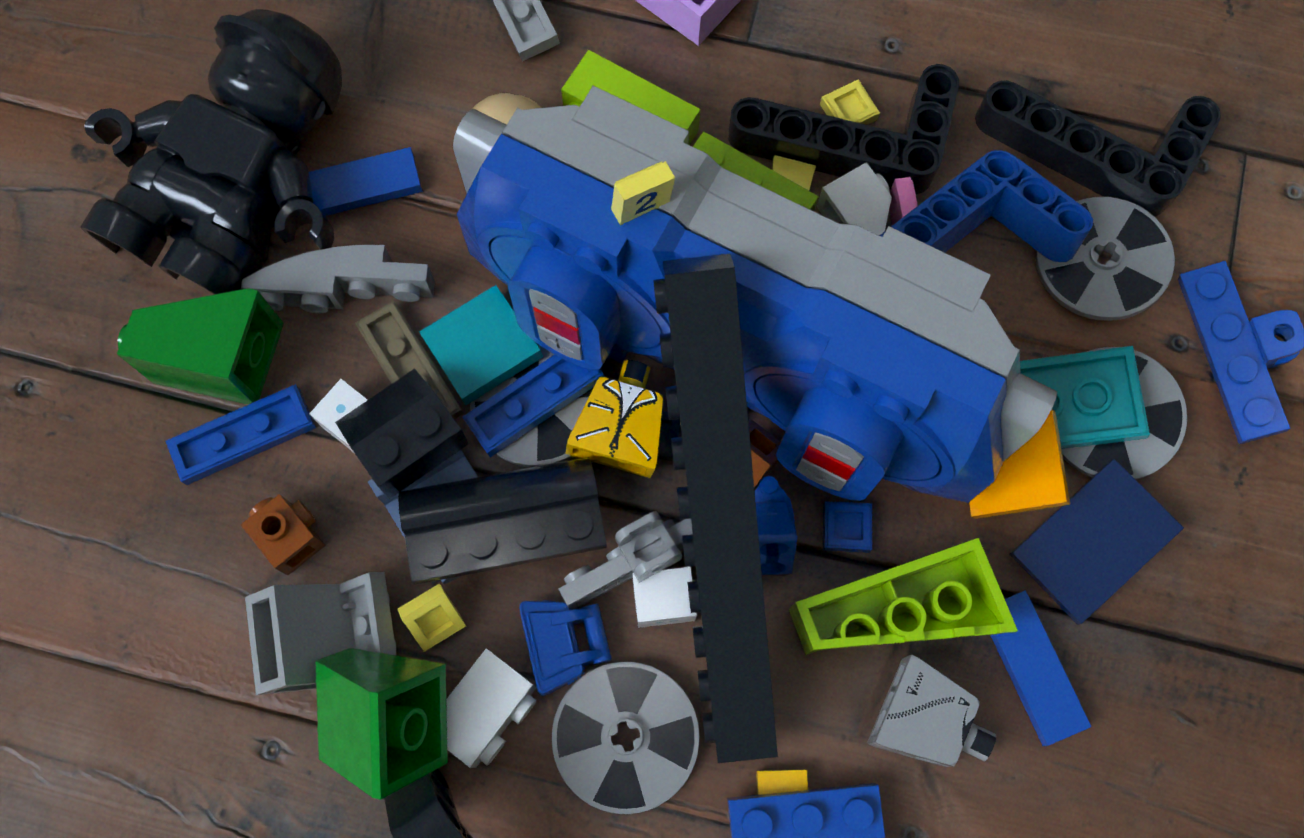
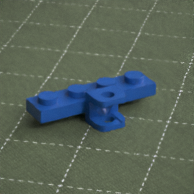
M1226 261L1180 274L1178 278L1179 285L1239 445L1287 432L1290 426L1268 369L1292 361L1304 349V328L1298 313L1293 310H1279L1254 317L1249 322ZM1275 336L1281 337L1283 341L1278 340Z

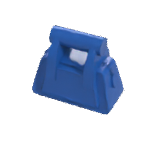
M766 476L760 480L759 486L755 490L762 575L792 574L797 546V533L790 498L778 485V481L772 476Z
M550 600L523 601L520 604V616L536 688L540 696H547L581 678V675L585 673L583 672L585 670L584 666L612 660L599 604H592L573 610L569 609L564 602ZM584 623L590 651L579 652L573 626Z

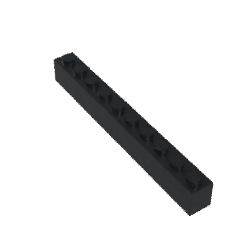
M730 253L663 261L665 279H656L653 282L657 314H669L670 333L659 335L663 368L674 367L676 386L665 387L669 420L680 419L682 437L671 438L674 469L686 470L687 486L677 487L680 520L691 518L692 534L682 535L685 567L696 566L698 581L687 582L690 611L691 613L701 612L703 626L692 628L696 658L706 657L707 670L697 671L700 700L711 701L712 712L702 713L705 744H716L718 763L778 757L735 266Z

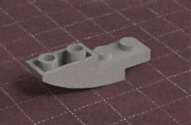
M350 245L310 251L281 260L242 279L241 289L250 288L258 290L274 311L282 310L283 306L301 307V309L311 313H326L328 309H343L345 293L359 299H372L375 295H391L398 300L407 302L418 301L420 297L433 298L435 280L428 264L393 262L385 245Z

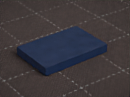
M1115 459L1109 461L1069 498L1070 505L1058 508L1009 554L1077 625L1082 624L1184 529Z

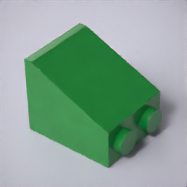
M250 288L132 310L128 324L124 325L120 330L117 355L153 384L249 405L260 399L284 323L260 292Z
M348 648L316 660L317 732L320 761L370 797L379 800L448 763L445 663Z

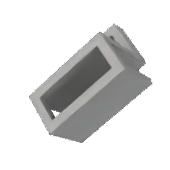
M368 572L341 584L273 585L245 597L256 695L316 689V660L348 648L396 655V642L393 634L389 606L390 598L387 592L385 572Z

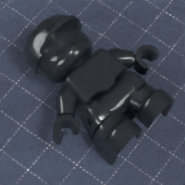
M255 9L239 16L224 15L220 17L214 29L218 36L215 40L221 51L210 67L208 74L209 89L218 104L198 94H190L183 101L167 100L135 115L134 122L120 110L112 108L100 109L85 121L86 134L98 144L110 145L117 137L122 135L121 140L112 146L113 152L127 167L132 166L128 174L127 184L116 193L113 200L102 198L93 205L80 226L85 233L111 252L116 254L121 247L150 267L153 266L164 248L168 236L174 239V242L171 244L159 267L172 278L177 280L179 275L213 295L242 290V279L262 269V263L268 258L272 218L277 204L281 210L277 214L274 223L275 233L284 243L295 240V232L300 226L312 224L309 236L320 249L332 247L334 229L321 210L313 204L308 167L301 158L290 152L282 141L292 142L305 138L323 114H333L342 88V69L336 54L325 39L307 25L280 12ZM147 146H157V148L148 151L146 154H144L147 149Z

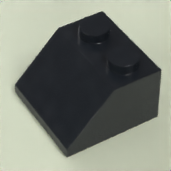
M415 368L335 422L371 478L389 499L469 444L462 429Z

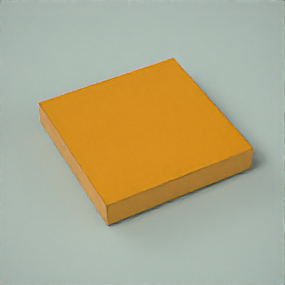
M1051 409L1040 430L1003 462L995 481L969 502L971 517L978 519L1070 505L1056 412Z

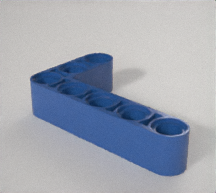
M993 150L986 153L891 227L945 253L992 216L1046 258L1055 262H1067L1073 259L1091 230L1093 218L1085 207L1016 156L1006 151Z

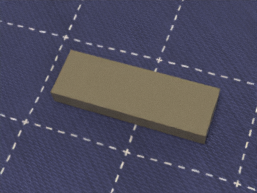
M395 301L355 322L391 384L415 368L454 419L464 414Z

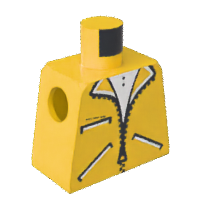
M624 360L618 381L606 377L598 378L568 438L565 454L578 458L589 457L592 462L651 478L658 458L663 395L645 389L650 372L648 365L635 360Z

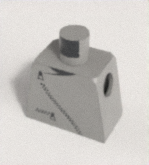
M910 655L903 658L899 664L867 744L939 766L954 767L961 751L986 761L994 748L996 734L973 723L980 701L975 696L920 658Z

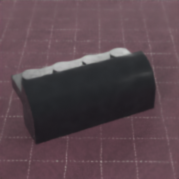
M589 457L400 491L398 495L401 529L405 535L411 580L414 585L607 548L598 501V490Z

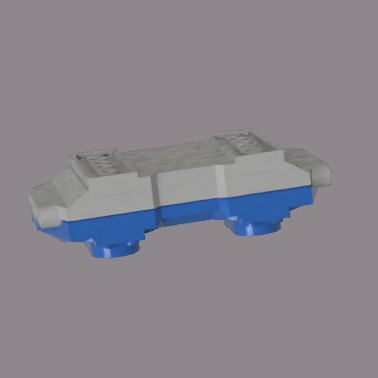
M592 86L580 107L577 105H565L526 110L517 108L508 124L502 123L476 109H471L462 118L454 136L453 150L467 194L457 212V217L469 253L508 286L516 320L523 332L554 355L587 369H600L604 362L609 361L610 358L622 364L628 352L642 354L663 365L659 334L670 333L669 314H657L653 282L656 279H665L663 261L730 253L735 266L747 407L769 418L785 431L776 452L778 461L795 476L820 490L841 498L860 501L866 499L881 479L899 483L915 492L969 503L995 481L1003 462L1040 430L1057 397L1056 390L1020 373V349L1013 346L985 300L980 299L991 275L890 226L887 227L883 237L858 225L839 224L722 168L707 153L688 145V130L595 86ZM661 161L662 163L666 161L675 176L670 202L620 225L611 210L615 182Z

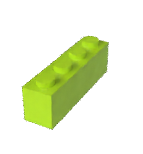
M979 538L797 601L789 609L806 655L826 649L1018 632Z

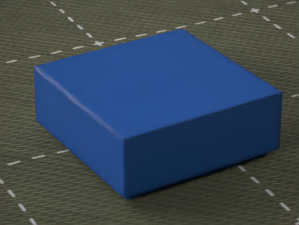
M825 501L823 504V550L871 552L872 504Z

